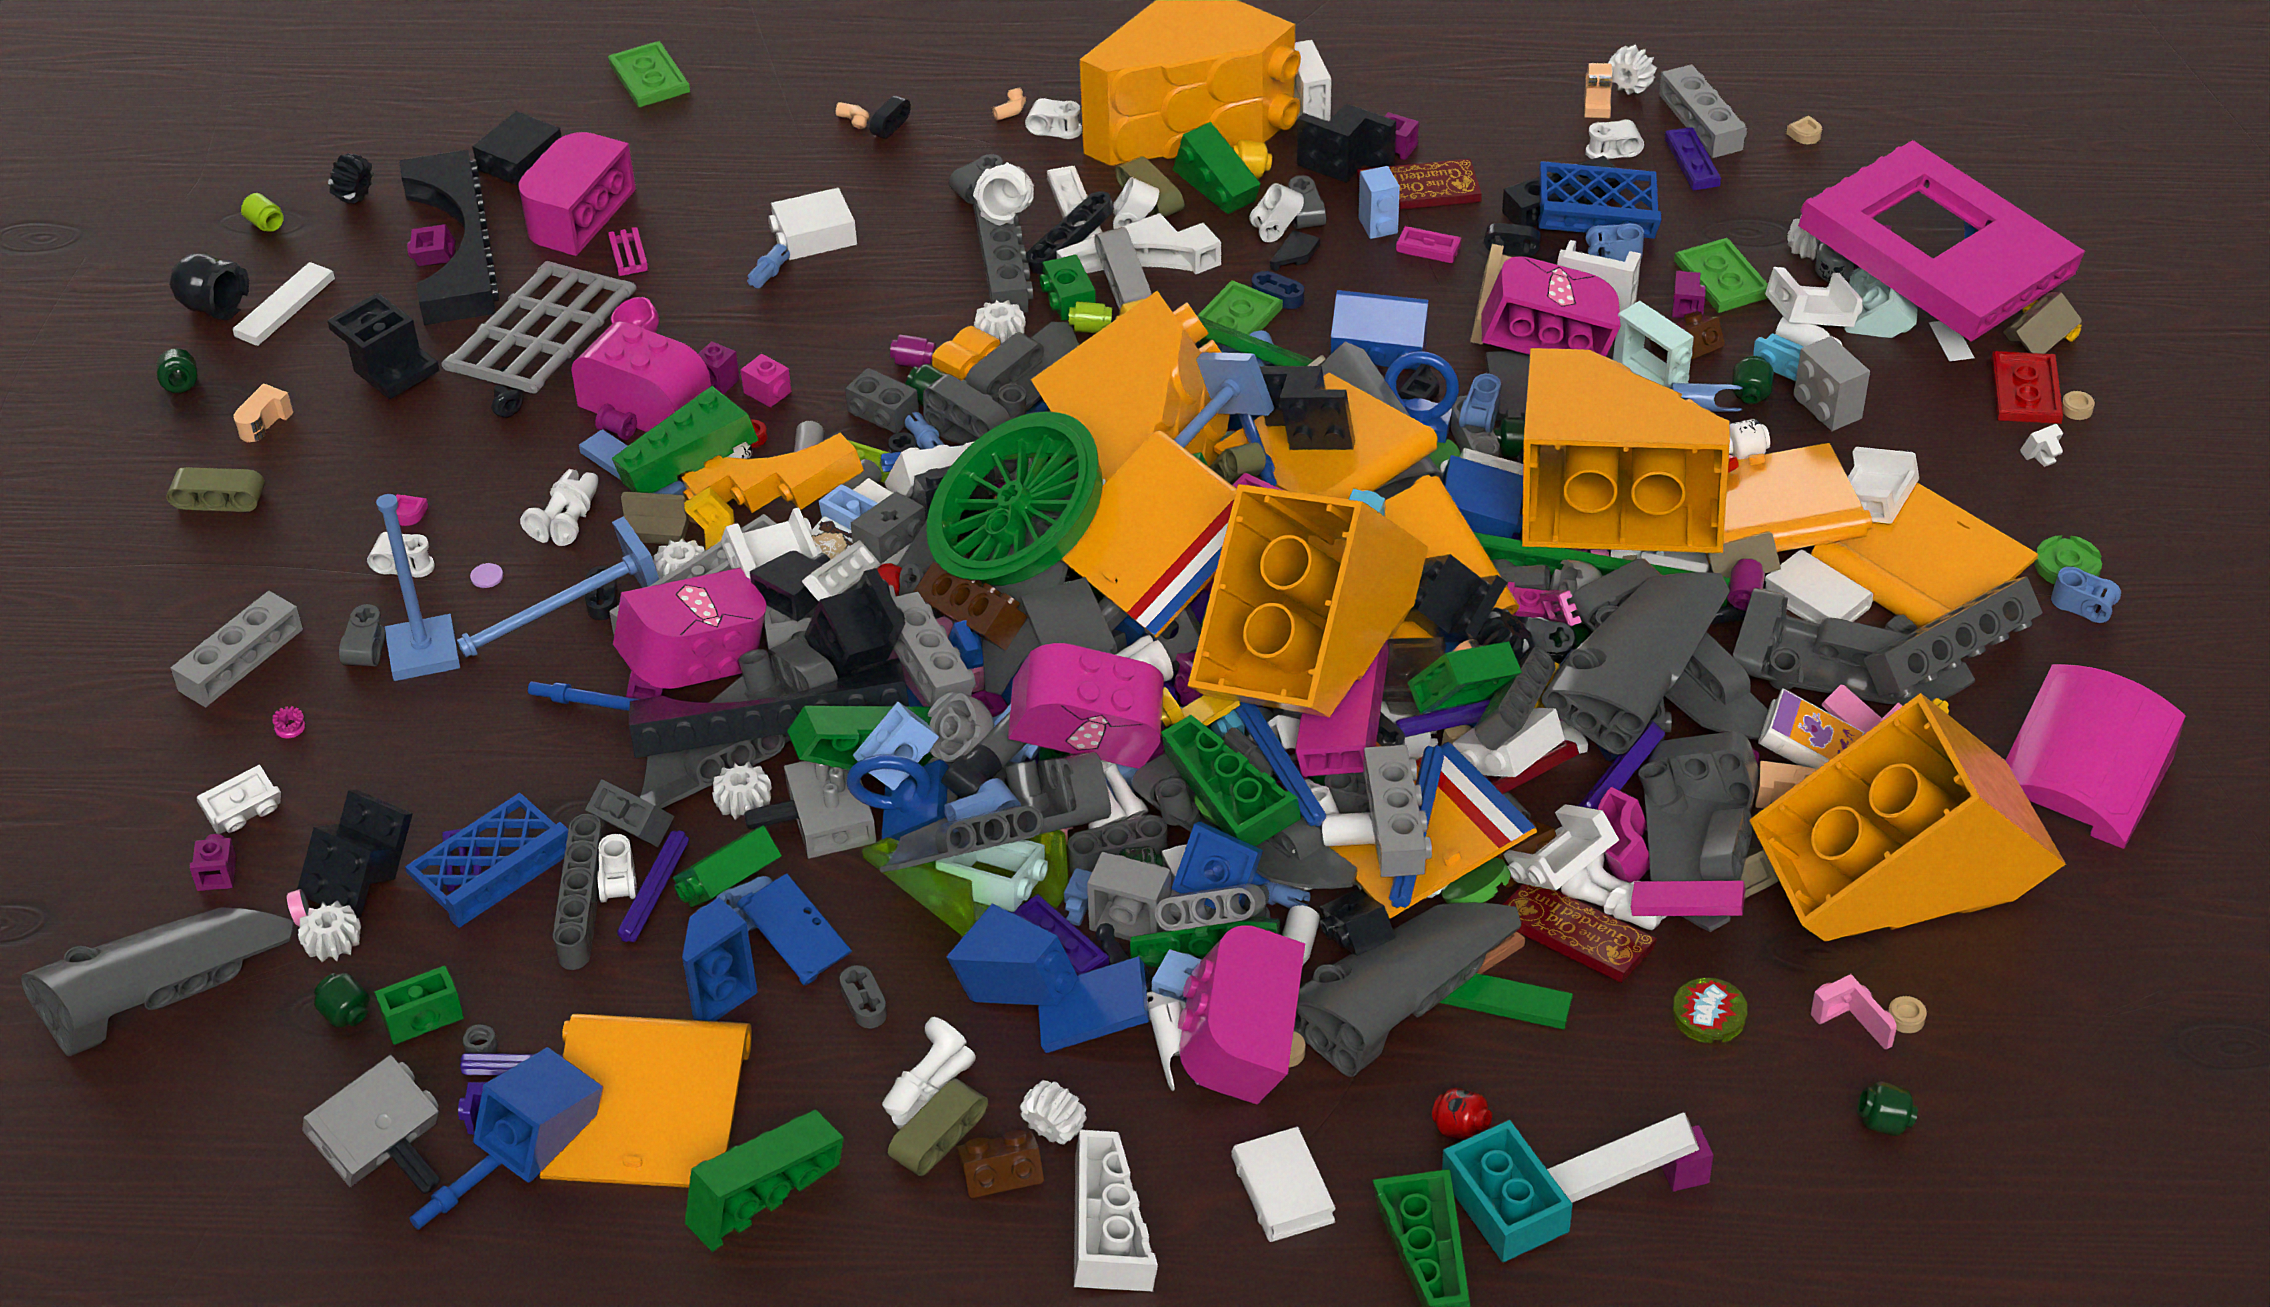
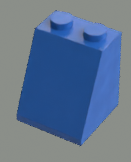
M1451 455L1442 474V483L1472 531L1509 539L1512 538L1513 533L1519 534L1523 524V514H1519L1520 509H1523V475Z
M993 903L947 956L968 998L974 1002L1057 1006L1063 997L1073 989L1074 984L1079 979L1057 935Z
M547 1047L483 1085L473 1143L529 1183L597 1116L603 1086Z

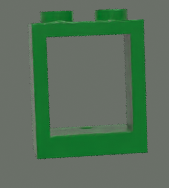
M1508 641L1447 652L1407 683L1420 714L1483 702L1519 676L1522 671Z
M763 825L743 834L673 876L676 882V893L684 903L688 902L690 907L696 906L714 898L782 855Z

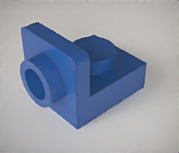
M967 620L954 623L948 639L953 647L958 648L960 658L966 668L974 669L984 666L980 636L975 632H971V629L966 626Z

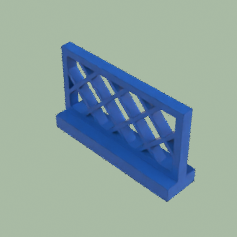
M1540 161V215L1538 218V228L1586 233L1591 227L1597 225L1607 226L1633 223L1643 228L1644 238L1655 239L1661 223V211H1658L1656 172ZM1547 172L1558 173L1563 179L1554 183L1547 177ZM1584 175L1592 181L1584 186L1575 177ZM1606 178H1615L1621 184L1613 189L1604 180ZM1636 180L1649 181V187L1642 191L1633 182ZM1569 183L1578 192L1570 196L1561 187ZM1597 185L1607 193L1601 199L1590 191ZM1627 188L1636 197L1628 201L1619 193ZM1555 193L1564 202L1548 201L1547 197ZM1585 196L1593 204H1579L1576 200ZM1613 198L1622 207H1611L1605 203ZM1642 201L1650 210L1637 209L1634 205Z
M519 792L406 865V872L449 913L450 920L460 928L563 860L569 829L561 822L555 824ZM518 807H521L526 812L525 819H507L508 814ZM486 828H498L497 837H479V833ZM505 828H523L521 837H503ZM530 828L547 830L536 838L528 837ZM476 846L494 847L493 856H474ZM457 847H470L468 856H450V852ZM501 847H519L518 850L508 856H500ZM429 865H441L439 875H424L420 871ZM473 865L491 866L480 875H471ZM447 866H466L464 875H446ZM443 885H462L447 896L442 892Z

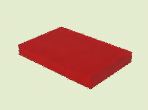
M1993 351L1991 363L1997 420L2061 424L2063 410L2056 355Z

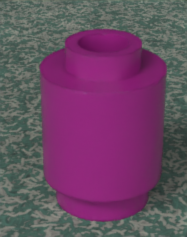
M900 334L898 340H892L890 358H895V365L920 367L923 364H930L933 366L932 355L936 351V343L929 342L928 338Z
M1741 559L1732 568L1729 584L1730 592L1727 595V599L1739 610H1747L1754 587L1763 589L1765 573L1762 570V564L1756 560Z

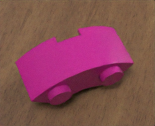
M1610 787L1602 798L1597 810H1603L1619 841L1606 850L1604 855L1613 875L1622 881L1632 883L1633 881H1639L1650 869L1649 852L1642 837L1647 829V822L1637 799Z

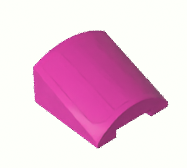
M2052 664L2005 761L2029 801L2091 825L2090 836L2124 849L2173 761L2186 715L2159 694L2123 676L2092 667Z

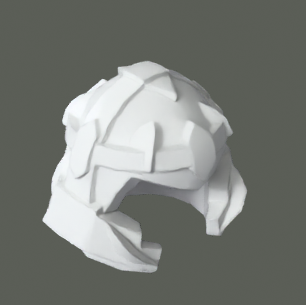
M1006 163L992 169L986 168L977 181L973 197L977 200L983 218L999 226L1005 223L1012 225L1014 213H1021L1033 201L1034 184H1032L1030 177L1024 169Z

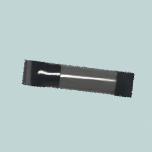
M1010 712L966 756L962 755L944 774L941 783L960 799L976 794L981 785L992 779L1027 744L1008 739Z

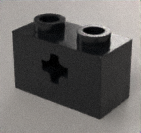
M1358 889L1320 906L1324 918L1320 920V925L1327 939L1334 940L1342 949L1346 948L1356 956L1396 938L1385 906Z

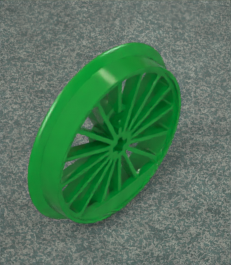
M1035 412L1008 420L991 429L972 443L946 472L930 505L926 531L928 546L935 561L945 571L959 578L979 580L983 584L987 583L989 585H1009L1030 579L1061 560L1078 543L1090 526L1101 499L1102 472L1098 462L1097 447L1089 430L1080 421L1069 415L1058 412ZM1029 458H1034L1028 471ZM1068 458H1074L1066 465L1061 467ZM1017 459V480L1013 481L1004 460ZM995 466H998L1006 482L1001 489L983 480ZM1078 473V478L1067 481L1069 478ZM978 485L997 495V499L968 498ZM1072 494L1070 500H1056ZM963 510H988L960 520ZM1040 511L1063 513L1056 521ZM1032 516L1051 526L1042 536ZM1027 524L1035 541L1025 548ZM978 528L962 541L957 542L958 535ZM982 543L969 559L963 557ZM1014 544V554L1007 556L1011 545ZM995 549L992 559L990 561H985Z

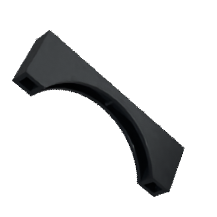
M468 150L399 160L406 200L428 204L448 213L465 230L463 241L453 258L438 272L416 284L424 325L494 314L496 312L494 302L500 301L494 265H492L494 263L476 160L470 161Z
M897 658L863 666L843 678L815 688L765 699L726 703H697L659 696L630 701L629 728L634 756L639 758L788 734V729L804 706H894L899 702L903 706L909 707L901 661Z

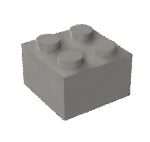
M1829 336L1801 348L1794 397L1811 411L1819 421L1824 423L1831 431H1834L1862 419L1870 370L1832 336Z
M1102 852L1087 882L1089 930L1096 932L1100 924L1108 923L1113 925L1115 937L1131 940L1133 936L1165 931L1155 919V909L1161 900L1169 898L1171 895L1170 869L1157 864H1149L1121 855Z

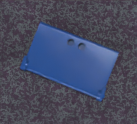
M788 873L756 893L750 892L736 904L741 911L743 910L797 974L803 986L816 980L818 974L852 952L850 947Z

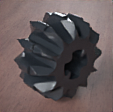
M347 153L340 155L338 161L333 163V170L330 172L331 178L328 181V185L331 186L330 194L346 203L355 204L357 201L362 202L364 195L369 193V186L372 185L371 178L374 175V172L371 171L372 163L357 154Z
M1497 607L1490 612L1476 637V641L1482 646L1509 641L1517 661L1521 660L1533 645L1531 632L1525 628V623L1518 620L1517 615L1513 616L1507 609L1502 610Z

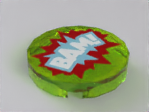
M1699 978L1688 981L1678 989L1673 1000V1015L1675 1016V1023L1678 1028L1689 1038L1703 1043H1713V1040L1723 1039V1042L1732 1040L1742 1032L1747 1021V1002L1741 991L1731 983L1717 978Z

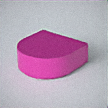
M400 494L396 495L398 501L396 512L399 524L401 526H409L419 522L428 509L427 499Z

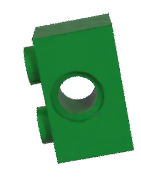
M1077 254L1042 262L1043 274L1039 275L1041 289L1043 292L1048 293L1050 307L1052 310H1057L1062 321L1069 320L1070 307H1076V301L1096 303L1095 288Z
M445 965L374 991L382 1020L393 1045L464 1019L457 990Z

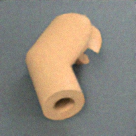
M1015 88L1009 90L1007 95L1010 100L1005 104L993 107V115L996 121L1015 116L1021 112L1026 102L1022 89Z
M841 102L837 104L836 116L852 119V125L858 129H864L867 126L870 114L866 110L853 104Z

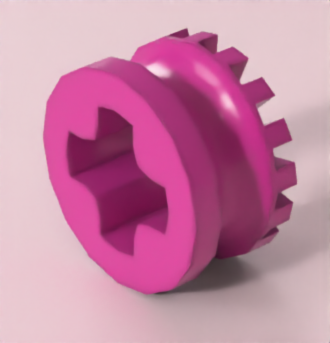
M286 706L284 710L280 708V711L275 712L273 724L275 733L279 737L286 739L294 738L305 729L304 716L302 711H299V708L296 707L294 709L291 706L288 709V706ZM289 720H294V723H291V725L289 724L288 727H286V724Z

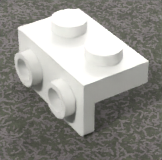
M259 764L197 796V802L217 834L225 831L232 833L242 828L246 824V820L256 815L263 817L273 812L278 807L277 804L280 803L281 791L277 786L273 787Z

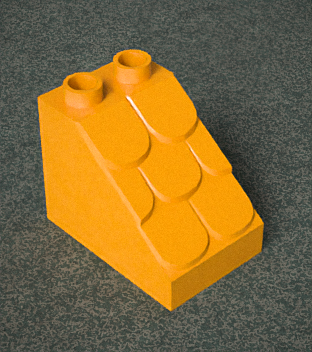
M1155 0L1080 59L1083 153L1110 166L1126 163L1141 156L1147 159L1158 157L1171 159L1177 157L1183 134L1209 122L1215 126L1230 146L1236 145L1242 139L1265 143L1280 129H1290L1296 122L1300 112V101L1294 97V77L1301 64V54L1295 50V24L1238 0Z
M1156 291L1033 377L1031 381L1051 412L1069 415L1080 421L1089 430L1097 447L1102 479L1107 481L1140 447L1148 434L1163 431L1174 440L1211 401L1196 359L1202 352H1222L1213 339L1198 349L1195 343L1209 333L1190 305L1186 302L1172 312L1159 292ZM1215 414L1186 445L1185 449L1191 454L1201 452L1208 466H1210L1218 458V453L1214 451L1213 446L1218 444L1226 434L1230 414Z
M1531 348L1524 430L1522 547L1723 553L1730 446L1729 420L1682 399V393L1637 375L1625 365L1591 350Z
M1238 484L1188 687L1205 696L1330 718L1354 682L1362 679L1386 640L1396 633L1409 611L1413 608L1428 546L1363 501Z
M1922 693L1903 705L1749 820L1802 926L1825 942L1888 926L1893 930L1956 912L1969 913L2013 902L2066 865L2007 762Z

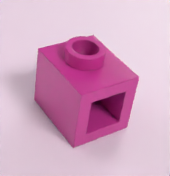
M763 354L741 369L744 393L770 408L792 392L789 368Z

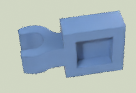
M1075 868L1064 891V902L1067 903L1065 910L1069 911L1066 919L1071 924L1080 926L1088 909L1087 882L1092 872Z

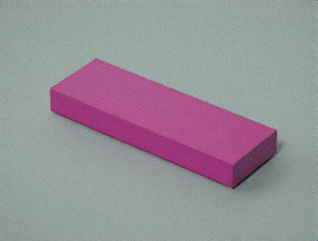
M1744 881L1634 882L1631 901L1632 916H1743Z

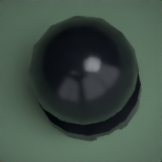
M207 253L189 254L181 258L171 272L169 285L178 302L187 309L206 312L207 315L221 320L232 319L241 310L237 306L241 302L242 295L248 296L249 277L246 269L240 268L236 262L227 259L219 260Z

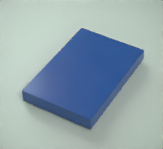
M1138 956L1077 975L1079 979L1074 984L1073 989L1063 997L1057 1006L1038 1005L1041 1047L1046 1053L1149 1022L1144 963Z

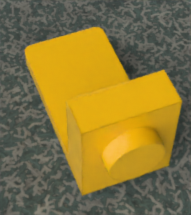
M711 487L684 502L685 511L704 529L706 550L721 541L726 526L734 524L733 509Z
M1164 687L1162 723L1165 727L1172 726L1187 716L1192 715L1207 726L1222 716L1227 715L1241 704L1238 701L1203 695L1181 709L1169 690Z

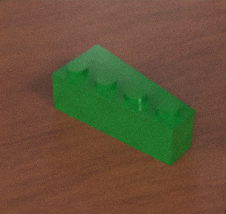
M710 386L612 457V460L622 483L632 492L654 493L678 481L679 474L689 471L696 472L705 467L704 462L718 455L724 458L734 453V447L744 442L749 446L759 440L749 415L716 388Z
M804 706L787 732L799 760L850 770L858 762L853 754L894 706ZM906 707L930 726L931 717H927L931 707ZM931 752L924 755L918 764L921 766L926 765L933 758Z
M1192 715L1187 716L1161 732L1166 755L1224 833L1256 847L1301 819L1298 797L1289 790L1287 792L1276 784L1275 779L1266 772L1262 773L1249 763L1248 758L1239 751L1236 753L1229 748L1222 738Z
M814 1110L801 1117H795L790 1122L772 1131H766L759 1137L740 1146H734L715 1158L699 1163L696 1167L691 1168L685 1224L711 1252L715 1251L723 1245V1240L721 1239L723 1236L734 1229L741 1233L751 1226L752 1223L749 1218L765 1207L773 1211L783 1204V1200L788 1196L790 1190L796 1187L799 1191H802L840 1164L844 1137L817 1110Z
M1450 1169L1372 1180L1377 1208L1421 1306L1470 1307Z

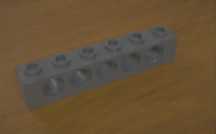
M977 182L972 183L973 208L990 302L993 304L997 299L999 303H1004L1009 300L1011 305L1018 304L1022 312H1029L1028 300L1033 299L1032 282L1029 281L1028 263H1022L1026 262L1025 246L1022 244L1021 226H1019L1018 213H1014L1012 225L1005 223L999 226L986 220L981 216L977 200L973 197Z
M2028 577L2006 581L1863 658L1879 696L1893 693L1895 698L1914 691L1913 685L1917 682L1924 684L1938 678L1937 671L1941 669L1947 671L1962 664L1961 658L1965 656L1971 658L1985 652L1984 645L1988 643L1994 645L2009 638L2008 632L2012 630L2013 632H2018L2032 626L2031 620L2043 612Z

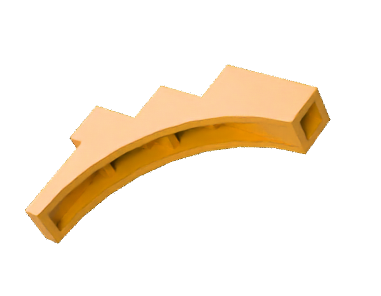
M838 433L814 446L775 457L741 459L722 458L718 455L704 462L705 467L696 472L681 473V478L686 488L682 493L687 501L711 487L726 503L734 498L739 505L744 503L752 513L782 496L787 503L792 501L801 510L831 492L840 484L862 473L864 469L855 447L841 433Z

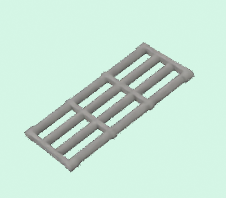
M545 261L516 293L508 297V301L484 324H480L477 327V331L454 354H450L442 362V367L447 371L535 394L544 386L545 381L566 359L574 355V351L593 331L601 327L605 322L604 320L626 298H629L636 291V285L629 281ZM550 275L563 278L542 300L529 297ZM576 282L589 284L568 307L555 304ZM603 288L616 291L594 314L581 311ZM518 307L531 310L511 331L498 328ZM544 314L557 317L538 337L525 335ZM570 321L583 324L565 344L551 341ZM486 338L499 340L477 364L464 362ZM513 345L526 348L503 372L491 369ZM540 352L553 355L530 379L517 376Z

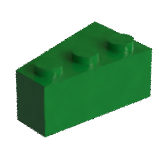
M1211 122L1183 134L1173 171L1226 214L1236 211L1256 200L1261 183Z

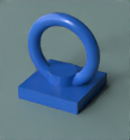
M1424 351L1404 354L1390 365L1384 380L1388 383L1410 417L1425 426H1430L1437 435V442L1446 443L1451 424L1452 407L1459 393L1457 375L1452 366L1436 354ZM1414 364H1425L1437 369L1446 382V393L1442 401L1435 403L1419 398L1411 400L1401 399L1396 388L1397 378L1401 371Z
M876 755L860 760L851 767L847 774L846 783L848 790L858 801L871 807L884 809L882 840L890 846L899 843L901 836L946 817L944 812L945 804H947L948 788L941 783V780L949 769V765L941 759L921 766L917 762L901 756ZM878 769H894L909 774V777L902 781L895 790L885 785V795L867 790L860 782L863 775Z
M1199 821L1194 823L1171 889L1178 893H1188L1242 884L1261 886L1271 881L1256 873L1263 850ZM1243 893L1239 896V904L1242 909L1247 897ZM1206 898L1204 905L1216 910L1215 903Z

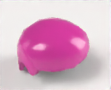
M635 297L624 301L611 315L612 324L615 322H626L654 333L658 329L660 320L655 307L645 297Z

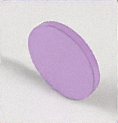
M493 563L481 564L472 570L470 574L471 582L480 588L493 587L503 579L502 568Z

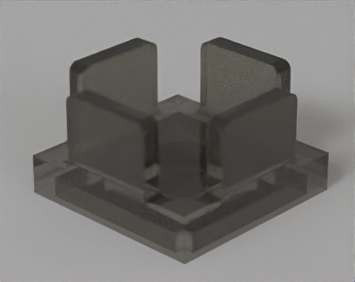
M1444 638L1388 639L1389 654L1382 701L1386 702L1390 714L1408 717L1423 715L1425 713L1420 714L1407 682L1445 654L1446 643Z

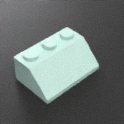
M1859 267L1854 270L1850 277V286L1863 299V306L1855 326L1844 327L1847 333L1892 338L1901 332L1909 331L1916 325L1917 305Z

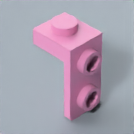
M1840 685L1822 703V707L1831 715L1865 732L1864 734L1902 707L1898 702L1881 718L1845 685Z
M1851 974L1833 983H1825L1815 991L1810 1015L1819 1025L1850 1010L1885 1050L1893 1046L1897 1028L1893 1016L1888 1011H1884L1872 998L1868 988L1861 985Z

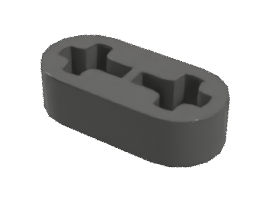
M859 965L846 968L840 975L841 992L855 1021L859 1026L870 1029L882 1025L887 1018L886 1001L871 971ZM857 981L860 985H863V989L858 991L856 985L852 982ZM869 1003L874 1012L864 1009V1004Z

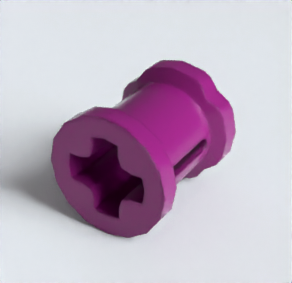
M605 404L596 416L595 426L599 431L602 429L618 434L620 439L628 440L634 434L637 426L636 415L630 412L626 414L618 412L612 405Z

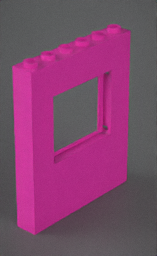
M1913 140L1902 147L1898 146L1890 154L1879 157L1871 165L1862 167L1852 176L1843 178L1841 182L1833 187H1827L1814 198H1808L1801 207L1800 212L1802 215L1798 224L1799 227L1971 342L2074 276L2085 253L2077 245ZM1919 191L1979 231L1933 259L1872 218Z

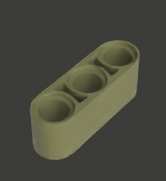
M1144 156L1118 165L1115 168L1116 178L1122 189L1131 177L1159 189L1157 203L1153 210L1148 213L1150 216L1161 213L1163 217H1167L1184 209V200L1178 188Z
M1256 442L1227 448L1209 468L1233 485L1244 473L1257 477L1265 468V453L1261 445Z
M184 467L176 471L167 492V500L172 506L183 510L249 512L256 508L265 485V480L258 472L248 469Z
M959 1079L950 1080L896 1133L888 1148L889 1157L918 1176L927 1174L983 1117L988 1106L987 1097Z

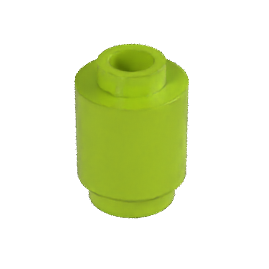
M260 193L249 195L241 207L243 217L262 231H275L283 223L284 217L281 209Z
M1076 301V307H1070L1069 325H1074V332L1097 333L1109 325L1112 319V307H1105L1104 303Z

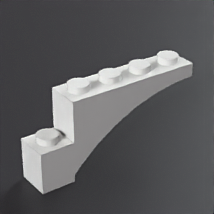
M1159 213L1123 226L1130 235L1142 267L1183 269L1198 274L1221 265V241L1204 223L1177 232ZM1094 237L1056 251L1057 258L1077 254L1086 273L1104 270L1096 251Z

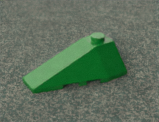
M1250 917L1243 921L1133 936L1130 940L1131 959L1139 956L1147 967L1159 968L1167 952L1171 949L1180 953L1191 954L1202 960L1232 928L1249 925L1279 934L1280 919Z

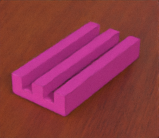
M1405 226L1396 243V252L1453 263L1458 249L1461 247V238Z
M637 227L631 228L632 233L628 234L626 229L620 230V235L615 236L614 231L608 232L619 276L648 270ZM630 241H634L640 265H635L629 244ZM619 243H623L629 267H623L618 248Z
M1549 590L1540 594V599L1549 621L1563 622L1569 626L1582 622L1580 616L1572 615L1571 613L1577 610L1575 603H1567L1566 599L1572 597L1570 590ZM1562 611L1563 615L1555 616L1554 612Z

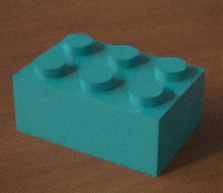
M1510 1120L1443 1150L1442 1170L1450 1169L1454 1196L1502 1263L1570 1231L1572 1202Z

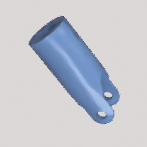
M1701 383L1671 384L1672 390L1682 393V399H1691L1699 406L1711 412H1737L1742 410V408L1719 407L1714 402L1718 391L1723 389H1743L1741 386Z

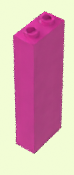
M1391 638L1386 640L1362 679L1354 682L1330 718L1307 713L1301 714L1295 751L1302 777L1363 772L1364 747H1376Z

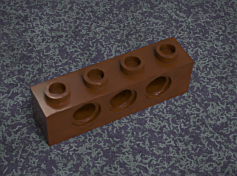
M934 561L913 591V593L919 592L924 602L929 604L933 611L955 623L967 620L966 626L971 629V632H975L981 638L1005 651L1027 619V616L1017 609L1020 603L1004 592L1002 594L987 583L983 584L979 580L956 577L945 571Z

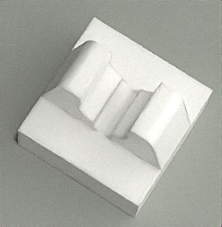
M2057 423L2031 433L2020 451L2026 460L2035 458L2044 467L2056 462L2055 456L2063 452L2058 441L2064 433Z

